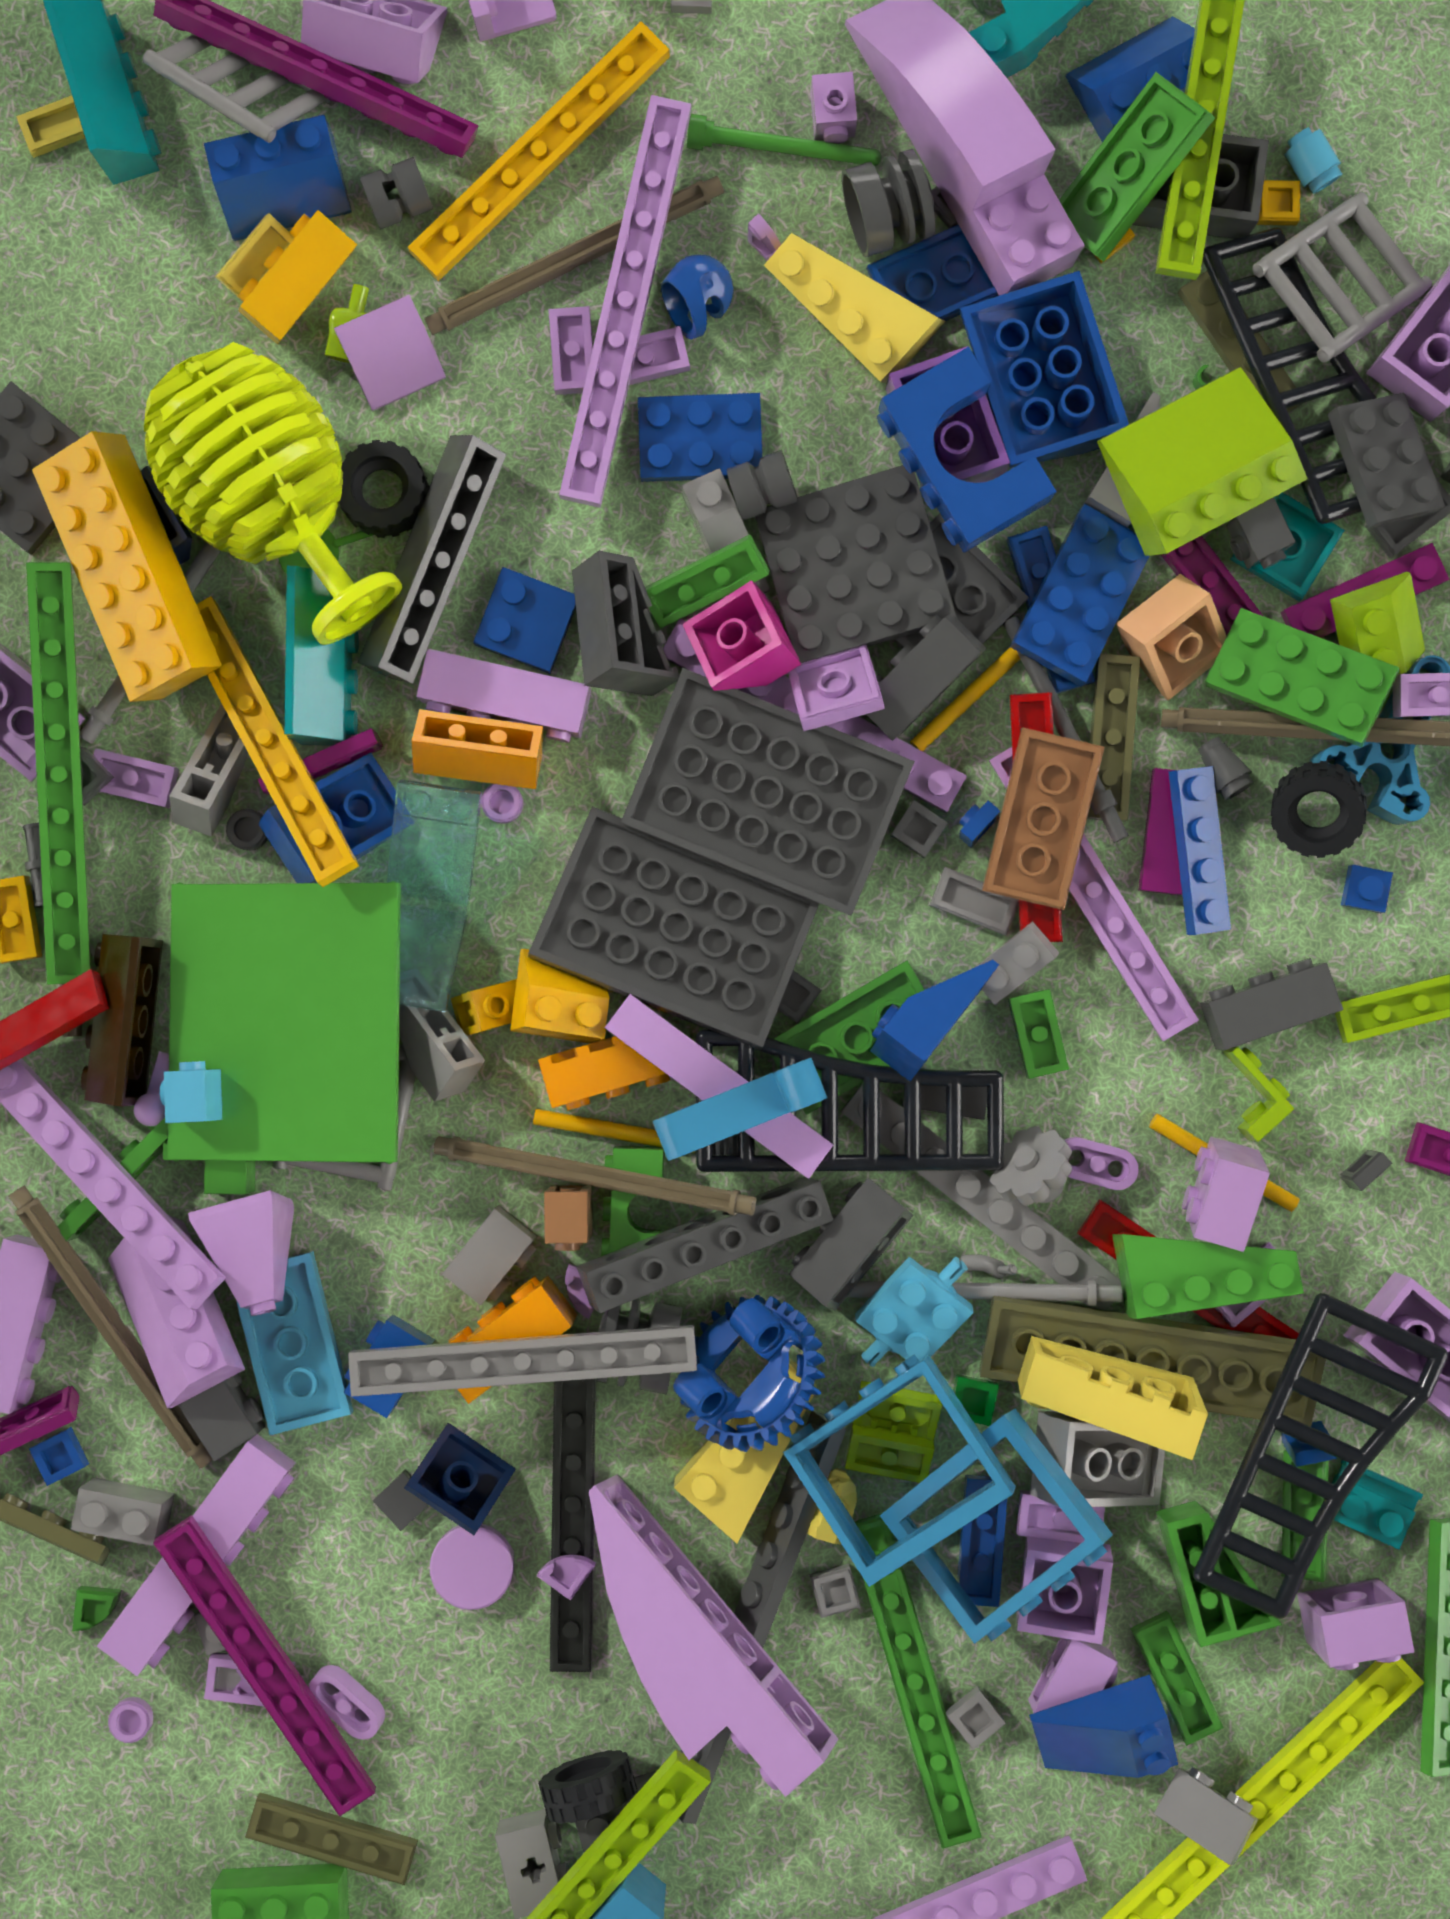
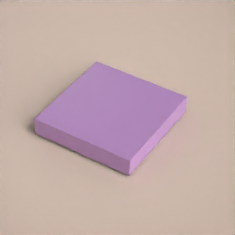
M867 645L801 663L800 666L788 672L803 731L885 709Z

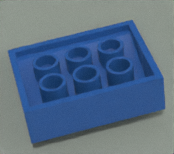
M1080 270L960 308V314L972 352L991 382L986 395L1010 461V468L1016 467L1034 455L1039 462L1100 449L1097 443L1098 440L1129 425Z

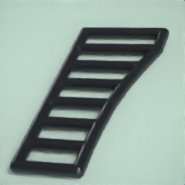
M1276 227L1207 246L1204 248L1203 253L1204 265L1264 401L1294 443L1308 478L1300 484L1317 522L1327 524L1362 512L1357 496L1329 505L1319 484L1348 474L1344 459L1341 458L1312 468L1303 445L1334 436L1330 420L1296 430L1287 408L1349 389L1358 402L1377 397L1360 377L1344 351L1329 360L1338 375L1280 393L1270 371L1315 358L1319 348L1314 341H1310L1263 356L1254 334L1298 320L1288 307L1247 318L1238 297L1272 286L1265 276L1259 278L1256 275H1251L1231 281L1222 262L1224 259L1270 246L1273 251L1287 241L1284 232ZM1293 256L1280 265V268L1334 338L1335 336L1320 311Z
M701 1030L697 1033L696 1043L712 1055L713 1046H738V1074L748 1082L755 1080V1048L711 1030ZM769 1037L766 1038L761 1052L780 1058V1069L812 1058L815 1068L821 1070V1082L828 1097L821 1101V1136L832 1143L833 1146L815 1171L1000 1170L1004 1166V1077L1000 1071L920 1069L913 1079L908 1081L890 1066L871 1065L830 1057ZM838 1075L863 1080V1154L838 1155ZM879 1082L904 1084L905 1154H880ZM921 1086L946 1087V1154H921ZM962 1087H987V1154H963ZM696 1096V1103L701 1102L702 1100ZM796 1111L790 1112L796 1117ZM744 1131L738 1133V1155H713V1144L696 1150V1165L701 1172H798L776 1155H755V1139Z
M1320 1293L1316 1295L1193 1571L1194 1579L1205 1586L1275 1618H1285L1324 1536L1345 1499L1373 1460L1431 1397L1448 1359L1447 1350L1438 1344L1328 1294ZM1327 1313L1427 1358L1418 1381L1416 1382L1317 1337ZM1310 1352L1407 1397L1388 1416L1309 1380L1300 1374ZM1295 1391L1377 1430L1358 1449L1283 1415V1412L1292 1392ZM1275 1430L1349 1464L1335 1484H1332L1266 1454ZM1258 1469L1324 1498L1313 1521L1249 1493L1248 1491ZM1243 1508L1304 1536L1293 1559L1232 1532L1231 1529L1240 1509ZM1223 1547L1284 1574V1579L1276 1597L1273 1598L1214 1571Z

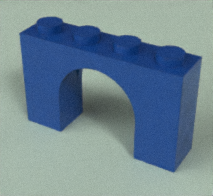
M969 346L882 397L878 409L880 414L877 415L878 423L884 434L888 438L894 436L901 450L898 454L903 466L910 474L915 472L923 484L920 487V491L926 504L931 510L937 508L945 522L942 523V528L947 539L953 546L959 544L963 553L1048 504L1057 492L1035 455L999 477L980 483L966 482L954 477L939 462L934 448V432L937 427L951 415L984 397L991 383Z

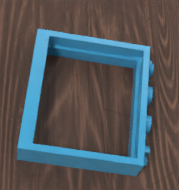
M915 1354L894 1368L898 1375L885 1384L879 1377L858 1391L862 1399L850 1407L844 1400L824 1414L827 1422L815 1430L810 1423L795 1432L792 1437H789L793 1444L783 1452L869 1587L1012 1496L1016 1485L930 1355H927L920 1361ZM923 1375L993 1481L878 1555H875L809 1450Z
M1016 1409L1004 1414L981 1434L991 1449L1004 1439H1008L1085 1540L986 1618L983 1617L932 1547L913 1558L912 1560L974 1644L985 1635L988 1636L991 1642L1011 1627L1007 1618L1016 1611H1019L1024 1617L1043 1602L1038 1594L1047 1587L1051 1586L1056 1592L1075 1577L1070 1569L1083 1560L1086 1566L1089 1567L1108 1552L1103 1544L1113 1535ZM969 1444L880 1515L898 1541L918 1529L909 1516L979 1460Z

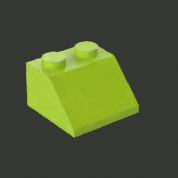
M1405 572L1330 599L1339 645L1399 667V674L1406 673L1425 652L1411 573Z

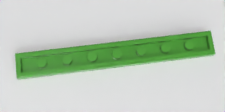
M881 1514L854 1521L875 1555L896 1543L893 1533L880 1517ZM901 1566L870 1587L865 1580L864 1584L942 1849L981 1838L982 1835L904 1569Z

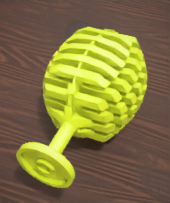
M235 342L223 348L192 356L181 361L150 391L146 402L144 432L146 431L145 451L148 465L152 469L151 473L155 484L166 498L165 501L175 515L179 514L182 517L181 521L193 533L202 536L205 542L220 551L229 552L235 558L256 565L265 558L266 561L300 552L333 597L317 614L312 624V633L320 644L327 645L337 642L366 626L393 603L402 590V583L395 574L386 571L374 573L354 583L321 539L323 533L335 519L343 485L340 447L338 442L335 441V432L328 417L325 418L324 414H322L323 409L314 396L307 392L306 387L296 377L280 367L281 365L263 355L252 354L255 351Z

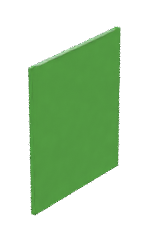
M390 881L389 883H330L325 887L320 886L318 883L183 884L179 882L172 884L169 1071H179V1062L205 1061L206 1070L221 1069L223 1120L168 1123L167 1160L175 1162L179 1160L385 1162L387 1164L398 1162L401 883H396L395 881Z

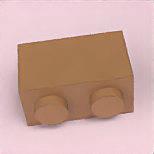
M551 1185L544 1192L545 1244H555V1250L576 1251L580 1250V1246L583 1243H588L593 1235L592 1185Z

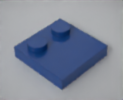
M502 567L473 644L551 674L576 610L574 593Z

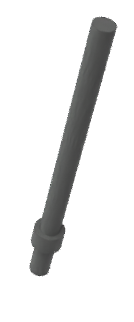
M1018 616L1003 623L1011 641H1013L1021 625ZM1017 651L1037 692H1052L1053 724L1059 736L1081 741L1043 665ZM1097 776L1090 806L1095 816L1100 815L1113 843H1116L1129 835L1115 809V806L1118 804L1111 790H1106L1101 779Z

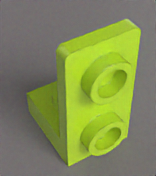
M1233 1047L1224 1050L1223 1053L1267 1100L1264 1103L1257 1101L1252 1104L1241 1116L1245 1121L1237 1127L1247 1140L1259 1142L1295 1108L1286 1100L1290 1097L1286 1088L1275 1078L1268 1080L1259 1070L1262 1063L1253 1052L1246 1047L1242 1050L1239 1047Z

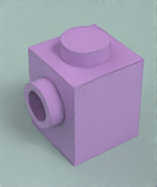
M853 72L812 75L810 96L814 140H824L825 142L839 144L847 141L848 138L855 137L857 112Z

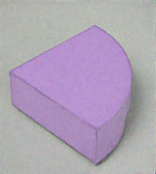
M758 213L748 223V242L768 261L781 246V243L768 223Z
M569 1263L565 1275L567 1294L575 1309L589 1319L594 1308L589 1304L576 1265Z
M580 1555L559 1556L546 1563L538 1571L537 1577L571 1601L595 1567L596 1562Z

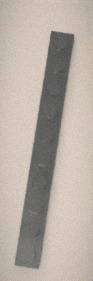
M811 1411L806 1425L810 1423L815 1430L827 1422L824 1414ZM845 1427L809 1450L827 1479L845 1435ZM791 1465L787 1470L786 1479L777 1502L772 1509L771 1518L763 1539L757 1548L755 1560L747 1581L742 1587L741 1596L734 1612L762 1648L766 1642L817 1508L816 1503ZM727 1726L691 1758L710 1771L711 1782L679 1817L682 1823L696 1824L731 1733Z

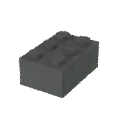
M1223 134L1207 229L1208 236L1236 239L1250 235L1258 223L1269 140ZM1171 176L1132 225L1162 229Z

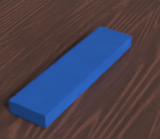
M1047 526L1010 536L1006 540L1021 589L1029 597L1026 601L1027 609L1031 606L1056 557ZM1046 668L1048 677L1057 694L1080 687ZM1091 672L1087 682L1083 686L1095 682L1093 672Z

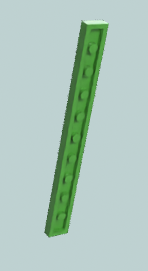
M26 562L47 985L65 984L91 969L72 565L70 562Z

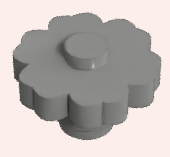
M1034 1126L1027 1130L1018 1131L1014 1135L1012 1143H1004V1166L1000 1170H994L995 1172L991 1175L990 1182L1007 1202L1018 1199L1023 1206L1031 1205L1034 1202L1049 1203L1060 1196L1067 1179L1066 1177L1072 1171V1166L1068 1161L1072 1150L1056 1130H1049L1043 1133L1040 1127Z

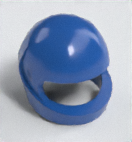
M691 255L683 258L676 263L661 283L662 298L671 320L676 327H681L682 335L690 340L704 335L707 326L706 311L714 318H721L729 308L734 294L733 281L728 269L723 263L709 255ZM711 297L712 304H705L707 299ZM689 311H690V314H691V317H692V322L690 321V319H689V317H688V312H689Z

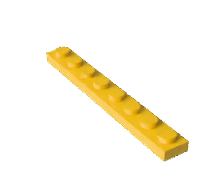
M640 21L408 246L410 254L439 282L670 58V49Z
M210 596L196 605L222 666L207 674V677L313 876L320 886L325 887L360 865L291 738L284 734L285 727L218 603Z

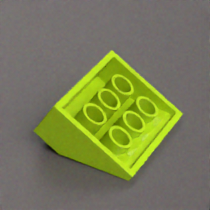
M1241 367L1097 441L1145 556L1167 554L1308 479L1292 439Z

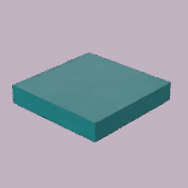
M1282 492L1275 496L1274 499L1295 540V543L1284 552L1287 558L1266 569H1263L1261 563L1247 569L1244 561H1239L1234 553L1230 560L1300 602L1345 530L1333 522L1327 524L1318 523L1310 508Z

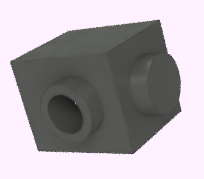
M1274 497L1233 518L1226 525L1232 537L1230 539L1231 549L1239 561H1244L1247 569L1260 563L1263 569H1266L1287 558L1284 552L1295 543Z

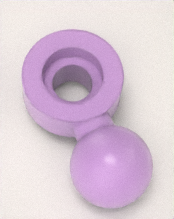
M158 1052L147 1094L139 1097L134 1105L136 1119L145 1126H156L165 1118V1106L160 1100V1085L164 1080V1072L169 1071V1053Z

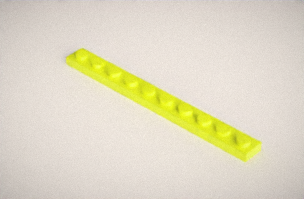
M1402 1658L1390 1663L1375 1661L1235 1792V1794L1253 1805L1250 1813L1258 1818L1239 1857L1424 1684L1423 1680ZM1187 1837L1101 1919H1174L1230 1865Z

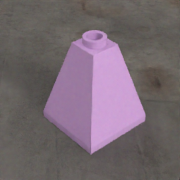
M269 1190L189 1212V1220L216 1267L226 1277L225 1282L240 1307L249 1309L251 1316L275 1311V1303L283 1301L294 1215L292 1199Z

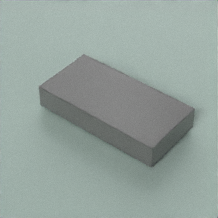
M944 867L929 906L1005 936L1008 933L1019 902L1015 898L981 891L983 881Z

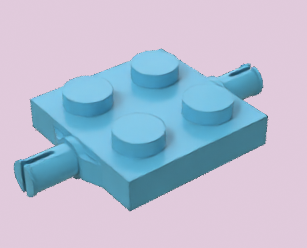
M909 1256L855 1313L856 1322L873 1334L876 1339L861 1354L863 1360L866 1363L869 1362V1365L874 1367L888 1351L897 1353L905 1359L915 1354L919 1361L927 1355L931 1357L974 1313L973 1305L959 1295L952 1285L968 1270L966 1264L962 1260L960 1261L958 1257H954L940 1273L925 1269Z

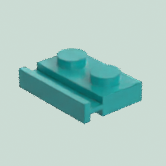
M1341 1461L1342 1465L1338 1474H1335L1332 1484H1335L1349 1464L1348 1462ZM1367 1468L1345 1499L1334 1520L1399 1550L1416 1513L1414 1511L1418 1500L1422 1499L1423 1494Z

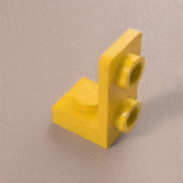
M517 979L476 989L450 998L456 1021L467 1036L511 1024Z

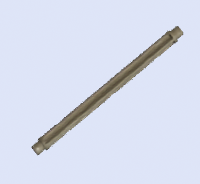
M718 176L704 182L699 180L674 193L666 223L711 203V199L724 194V189ZM622 219L499 278L475 292L473 291L437 308L438 312L424 318L432 336L445 329L450 331L489 309L496 308L572 271L582 264H586L615 250Z
M1179 707V710L1162 709L1161 727L1177 728V731L1341 740L1272 712ZM1377 718L1365 742L1450 746V721Z
M438 1136L434 1143V1154L446 1156L450 1161L461 1160L666 1201L690 1204L728 1212L729 1215L733 1216L737 1213L752 1216L756 1207V1197L743 1195L740 1190H724L521 1150L496 1147L463 1140L457 1136H453L452 1139Z
M25 1185L8 1195L18 1209L15 1211L37 1244L42 1247L49 1261L186 1456H191L199 1469L208 1465L213 1459L180 1407L177 1405L171 1409L167 1408L144 1349L128 1326L123 1323L114 1306L72 1246L60 1233V1229L37 1197L33 1198Z

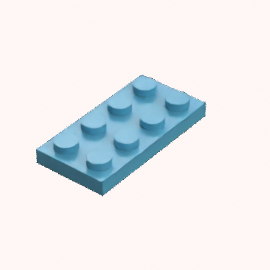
M314 1251L288 1257L283 1301L275 1303V1311L251 1316L250 1310L241 1308L237 1302L270 1435L351 1415L354 1412L350 1396L344 1393L347 1383L344 1378L345 1375Z

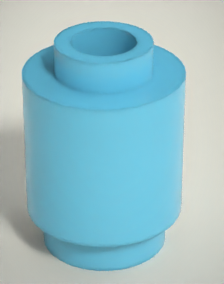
M1308 127L1287 142L1290 149L1284 155L1303 187H1309L1313 195L1342 176V172L1338 167L1341 162L1321 129L1312 133Z

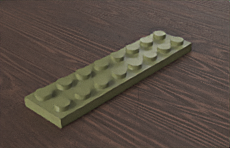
M993 1296L979 1372L980 1377L1018 1383L1031 1336L1193 1377L1207 1412L1261 1420L1296 1339L1151 1317L1133 1319L1129 1318L1127 1314L1045 1301ZM1310 1352L1300 1375L1321 1384L1326 1359ZM1293 1391L1283 1415L1311 1427L1317 1401Z

